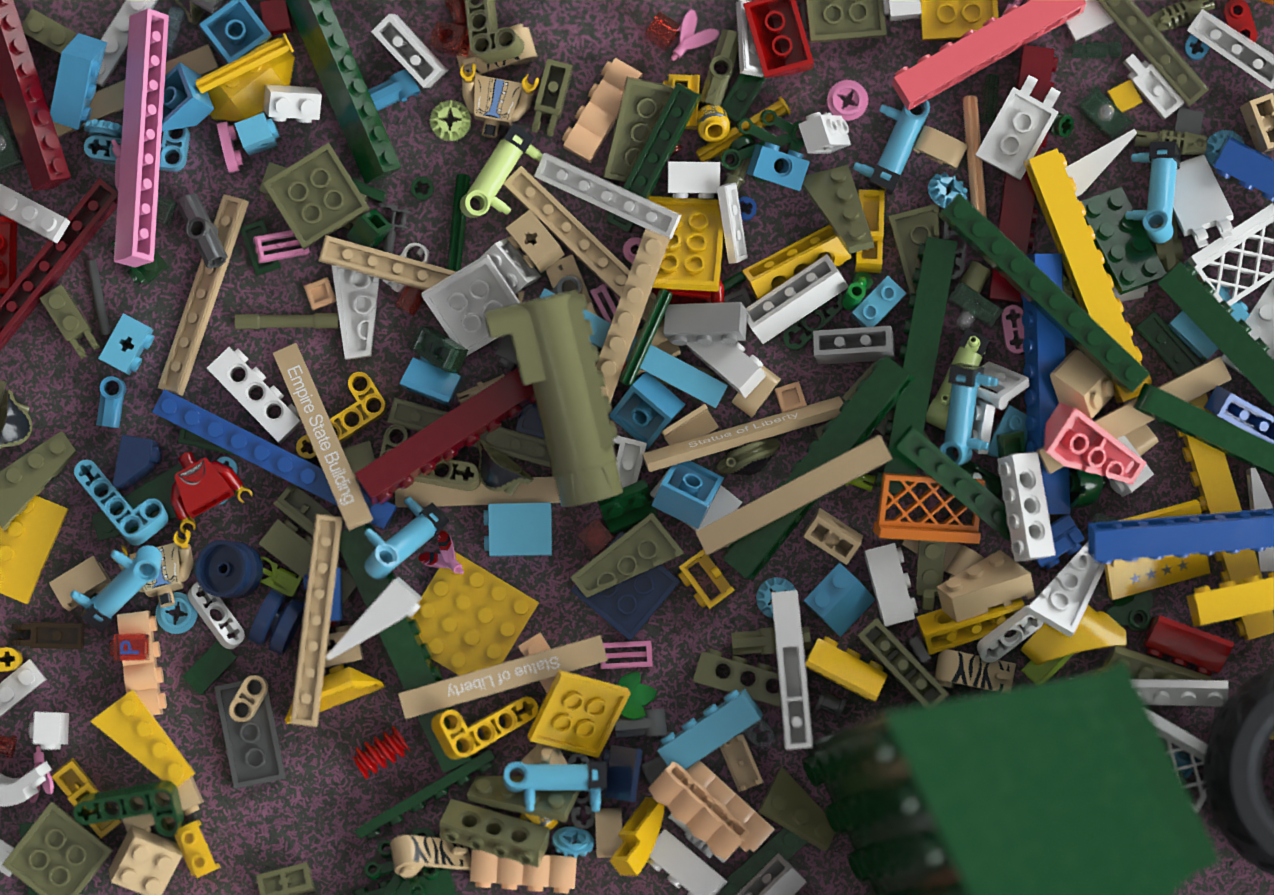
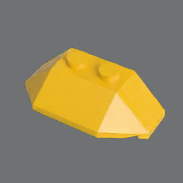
M276 38V39H274V40H272V41H269V42H267V43H265V44H263V45H260V46L254 48V49H253L252 51H250L249 53H251V52H253V51H255V50H257V49H259V48H261V47H263V46H265V45H267V44H269V43H271V42H273V41H276V40H278V39H280V38ZM288 51L207 91L214 107L210 116L214 120L240 122L263 112L265 84L290 86L295 57Z
M344 664L329 669L330 674L323 677L319 713L385 688V682L352 667L345 668ZM293 702L285 717L286 724L291 722Z

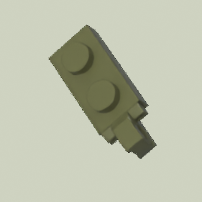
M918 541L915 588L916 595H922L921 607L923 609L933 610L934 596H939L937 586L943 582L946 542Z

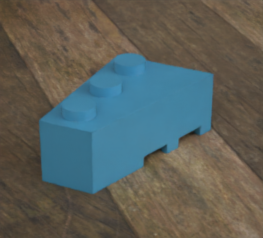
M78 33L62 51L50 111L53 122L78 130L84 122L90 119L92 113L90 105L96 92V83L108 42Z

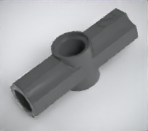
M192 193L178 199L177 207L186 224V234L194 240L206 267L212 269L226 263L228 256L218 237V228L215 224L211 223L199 196Z

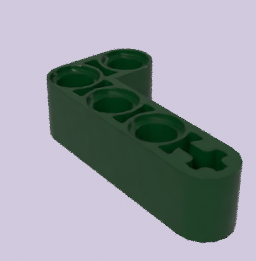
M159 781L87 794L80 799L73 811L75 820L83 825L152 813L157 831L164 836L174 835L184 820L178 789L170 781ZM158 792H165L169 796V800L160 798ZM133 797H140L144 804H137ZM108 801L116 802L118 809L111 808ZM164 817H171L174 819L175 824H168Z

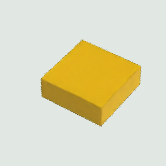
M1131 79L1107 92L1119 115L1143 102Z

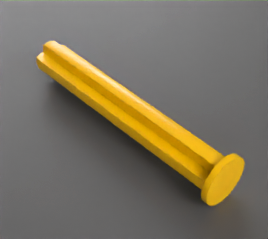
M283 33L284 37L197 79L195 84L199 92L205 93L290 50L294 52L286 34Z
M781 96L778 98L779 101L764 109L773 110L779 117L786 113L788 115L791 114ZM764 110L749 118L754 125L760 128L767 126L760 120V115ZM767 113L765 120L766 122H771L773 116L771 113ZM747 121L742 123V130L746 131L749 128ZM734 127L723 140L708 143L698 149L696 154L701 162H708L721 154L723 150L728 149L735 139L744 134L740 133L737 127Z

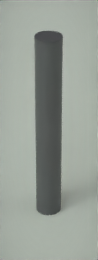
M88 260L86 265L101 337L109 336L111 331L96 260Z

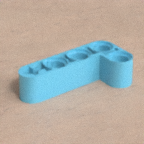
M187 127L182 128L183 135L179 139L171 138L173 130L163 132L159 170L177 172L185 167L190 140V132ZM97 135L91 136L84 143V151L95 162L116 164L117 158L112 150L114 147L111 141L115 139L118 145H120L122 139ZM99 143L103 149L109 150L110 157L108 152L104 150H98L97 154L92 151V147L96 148ZM172 153L180 155L179 161L176 164H168L167 162L168 156Z
M82 460L75 466L74 475L83 489L129 544L135 546L144 543L167 524L168 514L159 500L148 499L133 510L94 462ZM87 473L94 477L95 480L92 483L86 476ZM108 490L105 496L98 497L101 491ZM124 508L121 514L113 515L117 509ZM153 511H160L156 517H149ZM139 527L135 533L128 534L131 528Z

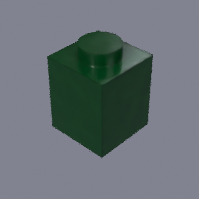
M374 209L361 215L346 237L352 243L375 249L391 230L392 225Z

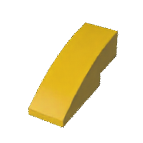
M859 189L858 196L873 238L874 248L856 252L855 272L881 273L885 191Z
M71 758L51 776L68 796V800L74 807L84 795L100 792L74 758ZM117 819L89 825L102 838L119 825L121 820Z
M645 797L618 833L623 843L609 861L620 875L638 876L654 848L660 832L665 805L657 802L653 797Z

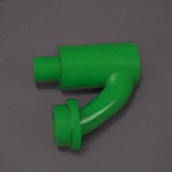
M859 272L855 275L853 283L848 287L842 298V305L846 310L852 311L859 306L866 294V290L872 286L873 280L870 274Z

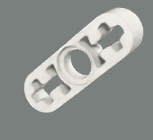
M196 582L188 591L190 603L223 647L227 649L236 648L244 639L243 628L220 597L212 596L206 592L204 597H198L196 593L204 590ZM213 602L207 608L204 607L206 603ZM210 610H219L222 614V620H213L210 616ZM225 622L228 623V625H227L226 627L224 626L222 629H220V627H221ZM228 633H234L236 637L229 639L227 635Z
M1030 605L1020 609L978 642L977 650L983 661L988 663L997 661L1043 625V621L1025 612ZM1010 630L1017 631L1012 637H1004L1006 632Z

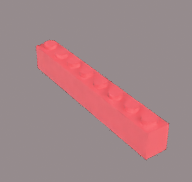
M1027 0V3L1020 7L1014 5L1005 11L1004 16L998 19L993 17L987 20L983 27L977 31L974 29L969 30L961 36V40L954 44L952 42L944 44L938 53L932 56L927 54L921 57L915 66L911 68L906 66L895 73L892 86L909 111L1083 13L1086 2L1085 0Z

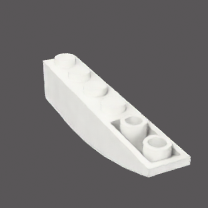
M798 591L771 592L785 750L812 748Z

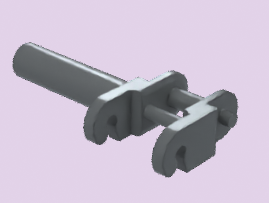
M379 203L378 207L391 209L392 211L390 223L392 228L385 237L383 251L393 254L396 237L395 228H399L400 232H404V229H409L405 224L407 214H411V211H407L405 207L401 210L398 205ZM396 213H402L400 225L394 224Z

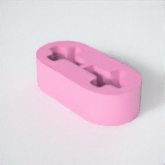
M1017 305L1007 306L1001 314L1005 347L1012 354L1024 352L1023 344L1020 345V349H1016L1015 345H1010V341L1014 339L1013 332L1016 331L1018 339L1024 341L1023 310ZM1010 310H1014V313L1020 316L1016 320V328L1012 327L1011 320H1006Z

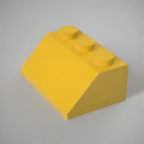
M824 636L823 640L817 638L805 661V667L866 700L875 702L888 675L883 672L885 667L872 660L869 664L860 660L861 654L849 648L846 652L837 648L838 642Z

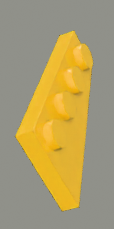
M134 690L128 692L90 721L162 781L173 782L178 787L196 774Z

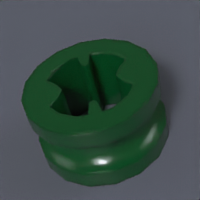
M1058 113L1049 128L1051 134L1068 137L1074 128L1072 116Z
M418 177L411 184V192L417 200L425 201L432 197L434 186L429 178ZM422 182L423 185L428 184L430 186V189H426L428 192L426 195H423L421 192H415V189H418V183Z

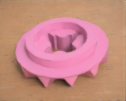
M843 80L836 83L828 93L827 104L829 111L835 116H842V119L847 122L858 119L866 111L868 105L866 90L861 84L852 80ZM851 92H854L852 94V101L855 105H848L843 110V100L839 96L847 97L848 94L850 95Z

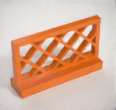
M883 473L878 516L873 526V532L879 538L980 544L981 533L978 532L980 517L972 511V524L961 523L957 517L967 510L968 507L963 505L953 513L947 503L955 496L950 493L946 498L942 499L936 492L941 485L931 476ZM975 479L981 485L985 486V480ZM890 480L900 481L904 485V488L895 496H892L888 491ZM925 482L930 489L917 498L911 489L917 483ZM909 492L915 501L903 510L897 500ZM934 493L940 503L928 511L922 502ZM895 504L901 513L894 519H885L886 509ZM920 505L926 514L918 521L911 520L907 514ZM942 507H945L951 516L943 522H937L933 515Z

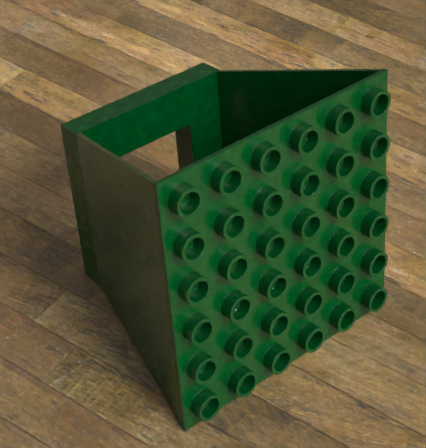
M1124 660L1071 679L887 713L813 741L812 748H807L809 756L802 759V765L809 781L814 787L824 784L832 801L831 804L824 807L830 826L838 835L846 832L855 851L847 854V860L854 876L861 883L869 879L876 895H1173L1193 875L1221 861Z

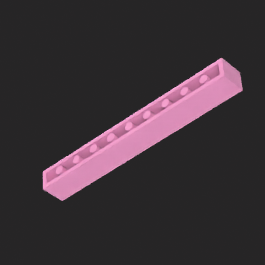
M148 8L129 17L114 262L132 267L153 262L155 248L169 15Z

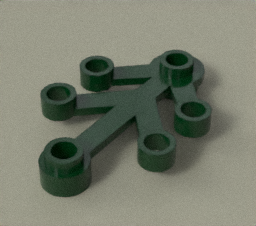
M764 110L760 115L761 122L769 126L775 125L787 133L776 136L754 125L748 118H741L736 125L740 133H749L763 141L757 143V145L764 146L765 142L781 147L790 143L786 154H788L789 150L798 152L800 147L805 146L803 137L798 138L796 136V132L800 129L798 124L804 121H796L792 124L777 116L773 110ZM767 113H771L773 116L771 122H766L765 120ZM744 121H747L749 124V128L746 131L741 128ZM756 144L740 150L730 148L723 150L719 156L721 166L729 170L738 168L742 160L752 157ZM731 154L733 160L728 164L725 161V157ZM779 159L776 162L775 167L777 172L781 171L780 165L783 162L782 159ZM752 176V178L756 182L763 183L766 181L763 179L759 180L757 177Z
M425 827L418 828L411 834L413 836L436 838L434 832ZM382 841L378 846L379 853L383 858L392 857L391 849L389 852L382 851L385 847H391V841ZM389 861L383 864L369 862L364 868L365 874L368 879L376 880L381 875L395 872L394 862ZM423 866L422 872L427 880L433 881L438 878V867ZM372 868L377 869L374 874H370L369 870ZM429 869H435L433 874H426ZM395 872L381 895H395L405 877ZM418 873L413 877H409V895H413L416 890L422 891L420 895H426L423 886L420 885Z

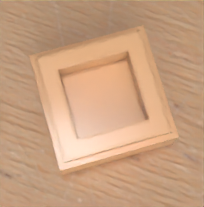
M328 277L304 286L313 311L337 302Z
M799 381L774 389L782 413L807 406Z

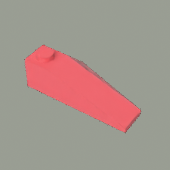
M1060 402L1046 423L1044 451L1064 466L1133 484L1147 463L1078 409Z

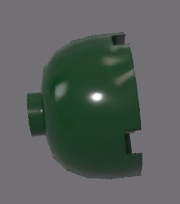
M1069 467L1070 508L1088 507L1096 502L1102 493V489L1105 487V477Z

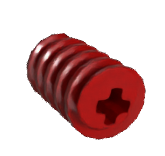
M395 726L391 727V736L385 731L382 732V741L376 736L373 737L374 746H371L367 741L364 742L365 751L358 747L355 748L356 756H353V759L366 779L369 778L368 769L376 774L378 773L377 764L386 768L388 767L387 759L392 763L397 762L396 753L404 758L406 756L405 748L411 752L404 737Z

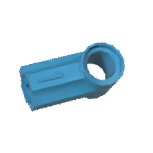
M406 69L393 74L389 78L390 80L368 90L377 111L398 101H407V97L411 95L417 96L421 93L415 78Z
M109 376L104 378L100 384L101 395L96 425L120 428L126 384L120 378ZM116 381L119 385V391L111 396L107 391V387L111 382Z

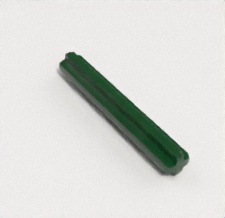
M457 174L446 269L456 272L461 270L466 216L460 209V201L469 191L470 176L467 174Z
M665 289L659 290L620 377L621 383L628 386L633 385L672 298L670 291Z

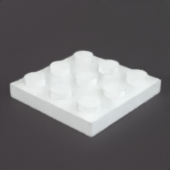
M488 254L422 292L423 299L463 358L498 338L489 337L484 311L520 303Z

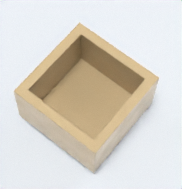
M131 825L109 868L111 882L142 895H162L182 857L178 843Z

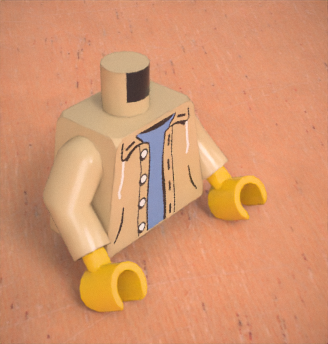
M462 63L460 75L463 77L462 96L470 113L474 114L475 120L484 121L483 136L497 138L499 124L509 126L512 122L518 121L530 109L534 89L540 80L537 77L534 84H530L527 81L529 74L524 77L522 83L475 75L476 65L474 63L472 64L471 72H466L464 70V63Z
M187 529L185 531L186 539H180L178 531H176L173 539L175 543L156 547L162 554L159 576L157 579L147 582L138 591L145 592L148 597L158 595L161 608L170 607L175 604L173 591L184 588V582L188 580L194 565L191 545L188 544L191 533ZM121 545V548L124 551V555L127 556V548L124 545ZM136 553L129 554L131 560L136 557ZM119 564V567L122 571L124 567Z

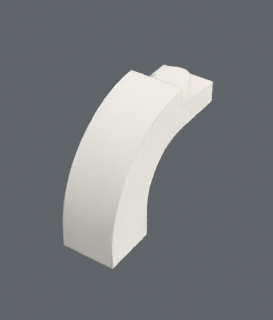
M47 761L21 778H10L0 773V806H12L22 803L38 793L37 786L47 780L44 775L52 770Z

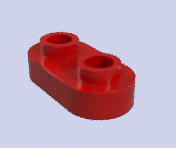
M1244 0L1228 1L1223 9L1225 23L1239 33L1246 31L1249 34L1248 39L1256 42L1257 30L1248 4ZM1234 7L1241 9L1240 15H1236L1233 12Z

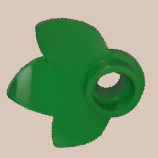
M639 671L623 675L617 684L618 686L628 688L631 693L621 714L625 718L634 720L645 717L643 706L650 704L657 695V691L653 687L640 684L641 675Z

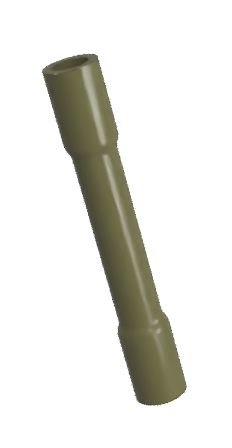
M315 313L310 315L235 314L236 330L314 327L316 329L339 328L338 313Z

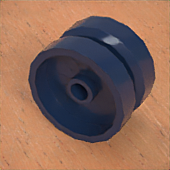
M215 540L207 544L199 553L196 561L195 575L202 589L212 596L244 598L252 594L259 586L263 576V563L259 553L251 545L230 540Z
M272 589L256 614L248 640L261 646L271 636L269 650L282 656L289 647L304 616V603L292 599L284 608L286 603L285 594Z

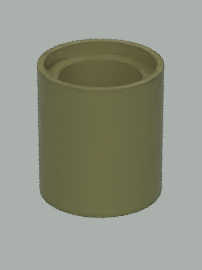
M972 261L959 284L963 287L966 285L973 290L972 293L979 295L992 272L984 265Z

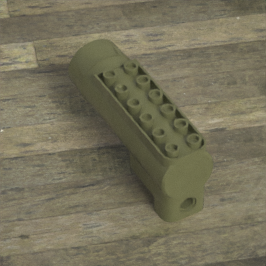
M577 290L548 295L483 312L489 337L495 338L510 334L521 383L524 385L532 383L550 457L552 477L555 478L561 507L591 503L623 493L617 467L618 460L612 446L615 445L613 438L618 437L615 423L609 421L607 414L612 412L609 398L606 395L603 396L601 387H605L602 371L597 370L595 364L596 361H599L597 347L590 343L589 336L593 335L590 320L585 319L583 310H587L584 294H579Z

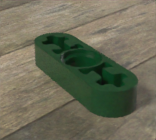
M840 294L835 296L838 299L836 303L838 308L834 309L831 307L825 312L830 315L827 319L818 309L809 313L817 314L820 317L821 323L818 327L811 328L806 324V317L808 315L791 325L783 335L784 345L788 349L795 351L808 343L813 338V331L821 330L841 311L843 305ZM827 302L820 306L821 309L826 306ZM801 323L803 328L811 334L807 337L804 332L799 338L801 343L799 345L797 343L791 345L788 342L790 340L788 334L791 332L793 334L798 333L801 328L797 325Z

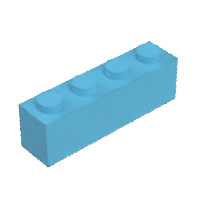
M737 689L733 690L724 697V703L718 707L714 703L702 712L704 714L703 717L697 721L695 718H692L681 726L683 730L676 735L671 732L660 740L662 744L657 751L666 764L669 766L672 762H675L682 768L687 769L759 721L763 713L746 689L740 692Z

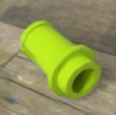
M865 473L846 483L845 486L850 484L871 492L872 484L864 481L874 484L876 476Z

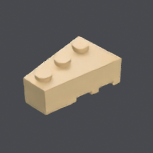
M1001 550L937 586L942 611L956 622L987 613L988 608L1002 603L1004 607L1012 605L1011 600L1026 596L1027 599L1036 597L1031 573Z

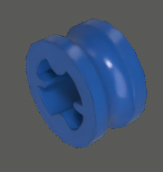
M741 197L739 198V204L743 202L745 205L750 204L752 206L749 209L751 212L749 215H746L744 212L741 213L742 221H748L755 216L757 206L752 198Z

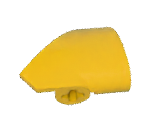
M1088 604L1071 637L1044 623L1020 650L1039 666L1053 659L1086 650L1114 647L1115 645L1125 647L1127 645L1126 630L1103 611L1096 612Z

